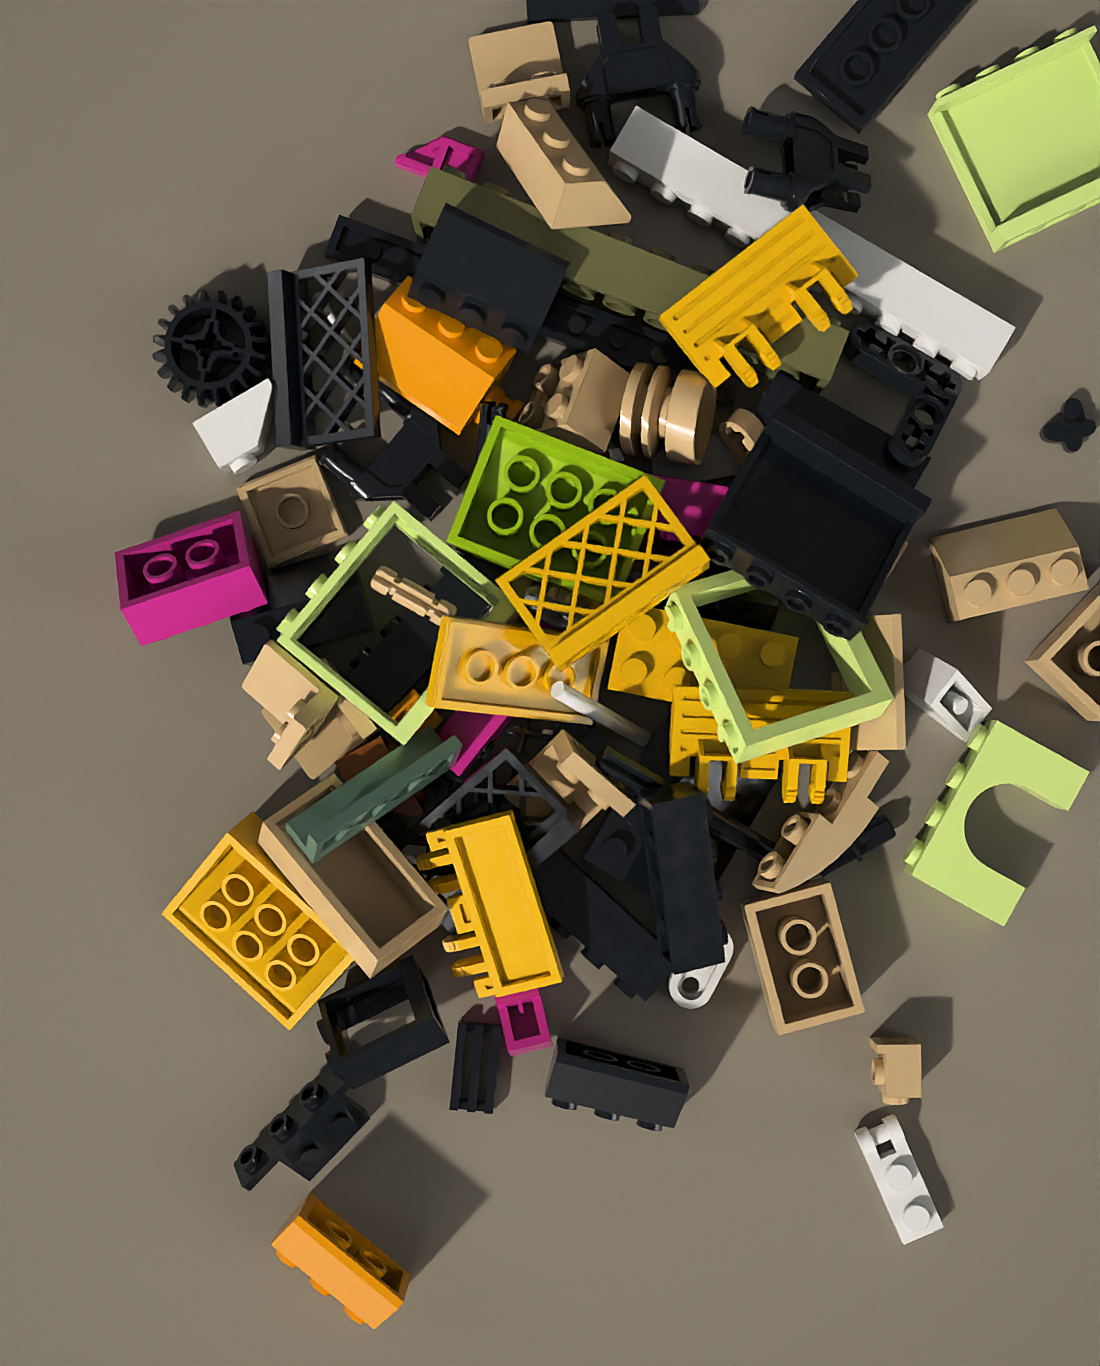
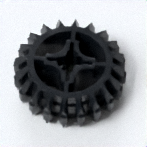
M200 290L198 303H195L187 294L182 297L183 303L186 306L183 310L180 311L174 304L169 305L168 310L174 316L173 320L170 322L167 319L160 318L158 321V325L167 331L166 335L157 334L153 336V342L164 347V349L157 350L152 356L156 362L165 363L159 368L157 373L162 379L171 378L167 385L171 392L175 393L182 390L181 399L187 403L194 400L197 395V402L201 408H207L211 396H213L215 405L220 407L226 403L225 395L229 394L230 398L233 399L240 395L238 392L240 388L244 387L247 391L254 387L249 381L252 376L259 380L265 379L266 374L257 367V364L271 363V357L269 354L259 350L271 346V339L268 336L259 335L264 332L267 326L262 319L253 321L257 311L252 305L242 309L243 300L240 296L235 295L227 303L226 293L223 290H218L213 301H211L209 293L206 290ZM225 318L241 326L245 336V348L238 347L234 342L226 341L227 330L223 326ZM206 319L204 328L199 333L186 335V332L194 324ZM215 341L222 349L220 351H212L211 357H209L202 349H205V347L211 348ZM180 351H185L190 356L198 358L197 369L201 372L200 381L186 375L180 362ZM230 363L240 364L231 375L214 382V379L219 378V373L225 365Z

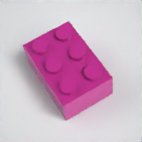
M240 510L115 552L120 610L141 646L165 640L191 629L206 626L212 622L268 604L258 549Z

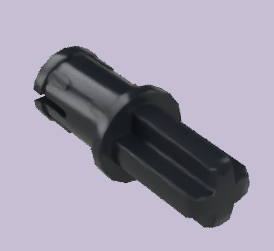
M880 815L871 820L852 845L819 873L821 877H826L827 874L855 859L858 862L862 861V855L893 839L896 836V832L890 820L885 815Z

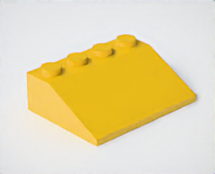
M252 811L227 832L161 914L290 1031L354 959L258 844L263 820Z

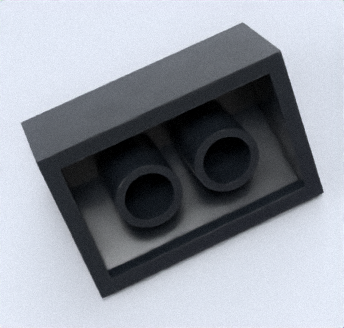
M445 203L418 264L407 296L420 302L427 308L435 309L460 321L467 327L475 328L502 341L509 347L517 348L528 354L570 262Z
M342 549L262 572L268 604L230 616L231 626L243 665L253 666L263 646L269 640H274L280 645L277 639L282 633L276 628L293 608L299 613L311 600L305 593L322 573L329 578L339 567L340 564L334 559ZM358 569L297 640L307 649L376 630Z
M557 1037L545 1085V1097L552 1098L551 1104L559 1108L577 1110V1106L580 1105L595 1109L594 1114L607 1120L618 1121L620 1116L637 1119L636 1124L642 1128L662 1131L663 1126L674 1129L687 1098L690 1085L683 1068Z

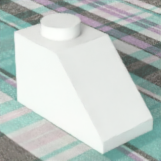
M267 378L192 423L218 468L226 474L232 470L234 474L248 470L257 463L255 457L264 452L275 411L273 383Z
M921 648L903 666L904 694L911 702L966 743L975 727L981 724L992 710L990 705L958 669Z

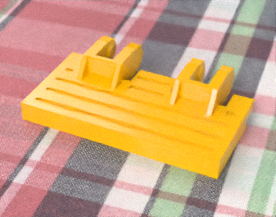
M802 204L659 316V321L698 371L704 374L714 388H717L731 376L720 362L722 358L727 361L744 384L752 388L759 382L757 374L736 347L746 340L759 356L761 362L774 371L781 365V362L770 344L772 345L803 320L791 304L795 302L818 331L824 332L831 326L830 320L808 291L818 285L834 308L841 314L846 315L853 309V305L843 289L857 279L859 275Z
M673 684L669 738V775L689 776L690 756L695 757L694 786L708 794L710 760L723 761L720 793L723 801H733L735 799L738 764L735 763L726 742L720 743L717 733L718 724L712 711L706 710L702 704L699 695L700 685ZM733 686L753 730L853 698V693H850V691ZM851 727L739 763L738 777L778 779L779 760H784L782 775L783 803H794L798 794L799 764H811L808 795L811 804H821L824 800L826 780L847 782Z
M509 810L427 831L425 835L431 851L415 859L419 870H429L453 863L456 872L433 878L427 884L437 895L462 890V893L448 896L447 898L457 933L451 934L442 940L446 952H455L480 946L482 954L455 961L450 966L454 977L459 978L488 971L489 975L474 978L473 982L479 998L491 995L501 997L561 983L564 978L563 969L513 811Z

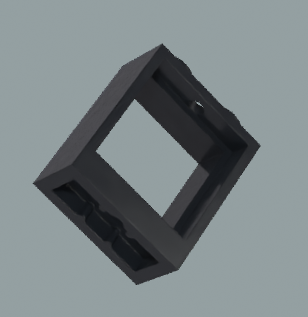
M413 955L383 968L372 978L367 976L317 1001L322 1019L317 1021V1027L324 1042L330 1046V1051L325 1053L327 1063L334 1076L339 1077L342 1075L352 1090L450 1043L429 981ZM409 999L415 1017L414 1021L354 1050L352 1049L347 1031L348 1028Z

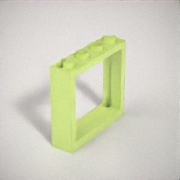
M393 501L387 509L379 505L374 513L368 517L363 526L369 531L358 544L352 539L348 541L334 559L340 564L339 567L329 578L322 573L305 593L311 599L300 613L293 608L276 629L282 633L277 639V642L398 742L405 745L435 709L425 704L428 687L397 723L297 640L394 525L493 607L483 620L506 623L516 609L501 589Z
M734 570L689 582L669 596L664 607L669 617L667 627L671 632H676L682 645L681 655L683 662L689 671L694 672L699 682V695L702 704L706 710L712 711L718 724L717 733L720 743L726 742L736 764L879 718L894 699L861 632L849 642L845 638L829 634L824 630L822 624L815 621L850 693H853V698L753 730L697 607L753 591L757 588L748 584L742 575Z

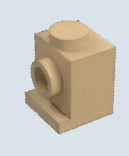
M869 1037V1046L878 1054V1058H872L871 1077L873 1085H878V1089L882 1093V1102L890 1105H905L909 1103V1098H922L921 1044L913 1037Z

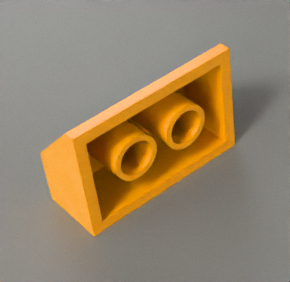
M407 276L383 304L375 318L378 380L460 435L474 418L479 409L480 402L484 401L489 392L496 385H500L505 379L517 350L475 328L467 327L460 321L435 309L427 308L420 302L408 297L413 279ZM355 358L353 363L363 369L362 364Z
M311 1192L279 1229L271 1243L276 1248L275 1253L284 1264L291 1268L299 1267L310 1276L309 1281L318 1292L325 1296L333 1295L344 1304L343 1309L345 1313L359 1324L365 1322L375 1329L404 1303L411 1274Z

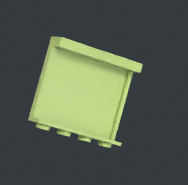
M1095 25L1081 32L1078 31L1077 27L1071 28L1057 36L1053 40V45L1041 51L1038 46L1031 47L1014 58L1015 63L1003 69L998 64L993 65L976 75V81L965 87H961L960 83H956L943 89L935 96L937 100L927 114L994 253L1100 203V62L1090 43L1091 38L1097 32Z

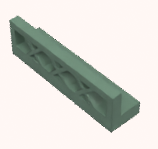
M429 726L409 739L405 745L399 746L286 823L285 829L312 864H314L454 767L463 744L455 735L443 742L432 727Z

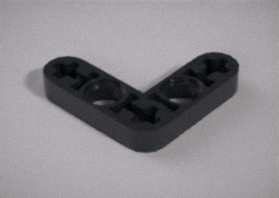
M860 321L855 323L849 330V335L843 347V353L855 365L911 397L887 442L885 450L888 459L897 468L914 470L920 466L931 452L961 392V379L950 367L871 322ZM861 340L868 344L867 347L860 344ZM882 351L886 353L884 358L879 356ZM892 359L904 360L909 365L911 372L904 373L899 371L894 366ZM920 373L924 375L921 380L917 378ZM937 384L943 387L941 391L936 388ZM915 410L927 412L932 417L934 424L927 425L919 421L915 415ZM910 436L917 438L911 452L905 449L906 441Z

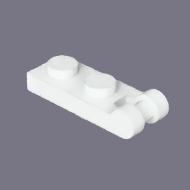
M891 1114L882 1118V1124L871 1129H867L864 1126L855 1130V1137L902 1243L905 1245L944 1228L896 1116ZM890 1140L893 1149L878 1154L876 1146Z

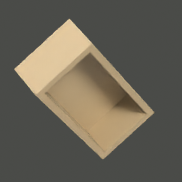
M333 773L263 821L258 844L365 974L372 978L439 927L448 907L375 821L312 864L286 831V823L343 785Z

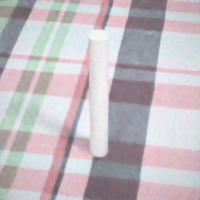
M557 681L551 687L550 694L553 698L638 746L643 747L650 741L649 731L564 682Z

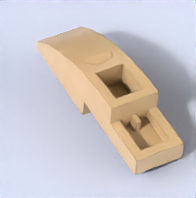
M853 750L849 754L847 782L833 781L830 788L825 791L823 802L816 804L814 813L796 811L795 815L785 822L781 829L780 839L773 850L761 860L758 866V874L751 884L757 889L780 894L799 886L833 863L852 845L879 809L867 797L889 761L878 751Z

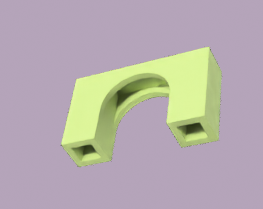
M986 720L984 725L978 724L967 741V747L971 749L963 764L957 762L951 769L945 783L950 787L943 800H936L927 812L924 822L928 824V827L920 840L915 838L907 848L903 861L907 864L903 871L991 921L1005 926L1025 887L987 867L971 852L964 832L965 817L971 803L984 790L995 785L1009 783L1057 809L1069 811L1090 772L998 720Z

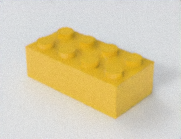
M651 608L617 633L606 690L672 703L673 684L699 685L694 672L689 671L683 662L681 655L682 645L676 632H671L667 627L669 617L665 610ZM702 618L733 686L789 689L799 637Z

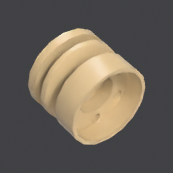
M636 363L630 373L621 403L619 437L623 453L635 456L642 450L645 457L654 458L657 456L665 440V451L668 461L700 465L705 457L713 429L717 388L712 386L704 374L689 369L681 370L673 387L672 373L669 366H658L654 371L652 364Z

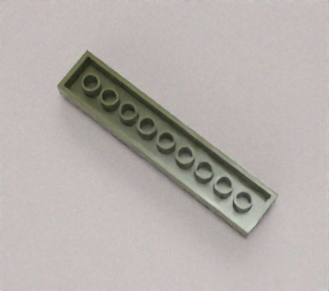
M430 166L411 214L417 239L428 243L445 203H448L570 262L556 294L667 335L670 334L659 321V316L715 273L713 270L701 265L694 264L689 268L674 262L675 257L672 254L661 249L651 248L650 252L635 247L633 246L634 241L617 232H609L607 236L592 230V226L551 229L531 199H527L523 203L509 197L510 193L496 184L485 183L483 187L470 182L465 173L449 166H444L443 170ZM794 302L791 305L803 320L772 345L770 344L780 359L781 365L773 371L766 367L746 340L736 347L756 373L773 379L777 372H780L820 394L832 378L850 331L841 328V322L831 316H828L831 326L824 332L818 331L805 314L799 311L798 305Z

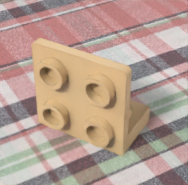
M551 21L469 38L468 43L485 125L503 121L508 102L527 101L536 98L547 100L554 110L569 108L570 88L567 73H563L554 26Z
M269 640L263 646L242 684V688L283 723L271 738L276 745L267 758L278 770H281L313 738L339 698L330 690L325 681L315 677L296 660L294 655L285 648H282L274 640Z
M321 659L331 669H333L342 678H344L330 659ZM313 671L311 672L315 677L320 678V677H319L317 674H315ZM328 683L327 685L330 687V690L339 698L313 738L294 756L310 779H316L332 767L335 761L348 755L382 729ZM262 709L263 717L276 733L283 723L267 709Z
M562 729L529 764L568 804L574 801L586 813L580 830L601 809L607 810L610 806L624 817L636 805L627 786L595 766L596 757ZM519 773L507 785L519 786ZM504 794L506 799L519 808V796ZM526 796L527 816L546 817L554 810L544 798Z

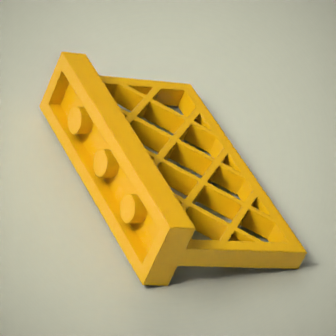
M644 475L496 579V583L561 673L707 570L710 558L700 545L697 546L653 484ZM641 491H644L654 504L651 521L625 517L627 501ZM621 506L619 516L609 515ZM658 511L668 524L657 522ZM599 521L618 524L614 548L587 544L590 527ZM623 525L650 529L646 553L619 549ZM655 530L675 533L684 545L682 549L670 557L651 554ZM583 533L582 543L572 541ZM562 547L580 550L576 574L550 570L553 553ZM586 551L612 555L608 579L582 575ZM618 556L645 560L642 577L634 583L615 581L614 576ZM546 559L544 569L534 568ZM650 561L661 563L648 572ZM524 574L543 576L539 601L519 598L510 584ZM549 577L575 581L571 606L545 602ZM588 583L606 586L604 604L596 610L577 607L580 584ZM612 588L624 589L611 598ZM526 606L537 608L535 619ZM543 609L569 613L567 630L552 641L549 640L540 627ZM575 614L586 616L574 624Z

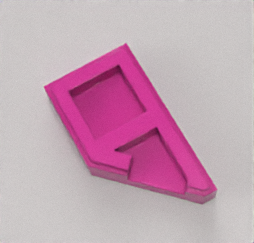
M443 135L428 142L426 146L408 154L403 153L396 156L394 163L395 167L426 178L430 166L443 170L444 166H449L462 171L468 176V181L475 183L485 157V150Z

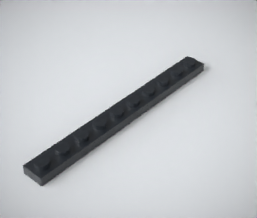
M339 215L324 256L326 260L334 263L367 258L371 260L373 277L400 286L407 276L413 279L426 246ZM558 294L555 295L537 334L539 338L580 353L596 348L621 368L630 371L639 362L652 364L654 371L658 366H669L672 373L673 387L682 369L698 371L672 336ZM722 358L720 362L731 376L717 387L716 402L732 408L742 380L727 361Z

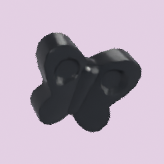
M1070 398L1062 404L1059 421L1048 423L1039 432V436L1043 441L1062 444L1063 450L1071 454L1081 448L1083 437H1087L1096 431L1095 422L1085 418L1082 403L1076 398Z

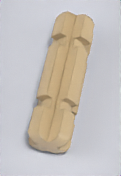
M380 566L371 580V587L385 596L387 593L393 596L392 600L422 617L425 614L431 617L429 621L440 626L442 615L455 616L457 608L444 599L438 601L435 599V594L405 577L401 580L396 577L398 573L386 566Z

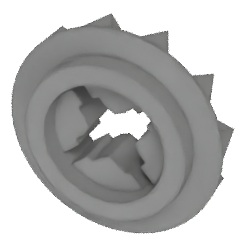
M541 585L529 587L524 599L539 601ZM547 586L545 602L571 606L573 595H571V592L562 591L556 586L553 588ZM578 598L577 607L591 609L582 598ZM527 606L536 617L537 608ZM543 609L541 621L553 627L567 630L569 613ZM575 614L574 624L586 616Z

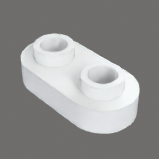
M729 934L728 944L724 945L726 962L674 975L673 972L671 973L668 988L673 1000L678 1005L688 1009H695L708 1002L733 954V941ZM694 977L698 980V986L694 991L688 992L682 988V982L685 978Z

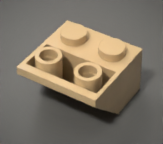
M596 348L546 364L539 369L534 377V390L528 404L522 409L518 421L521 425L596 454L603 453L607 449L618 420L630 374Z

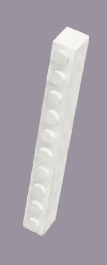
M638 106L633 110L610 149L608 164L613 166L612 171L619 178L629 183H634L637 180L649 187L650 194L658 201L667 205H672L673 202L688 210L687 215L693 221L704 227H709L710 224L725 232L724 236L729 242L742 249H746L792 213L785 211L780 206V201L753 194H745L744 182L748 172L746 169ZM818 211L810 212L859 275L857 279L843 289L853 305V309L849 311L850 313L859 315L862 312L876 320L874 324L895 336L900 334L912 341V346L932 358L938 356L950 363V368L961 378L981 380L990 373L1016 327ZM818 285L811 289L818 293L822 292Z

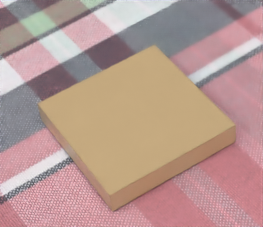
M317 455L236 487L268 568H273L350 537L323 468L319 464Z

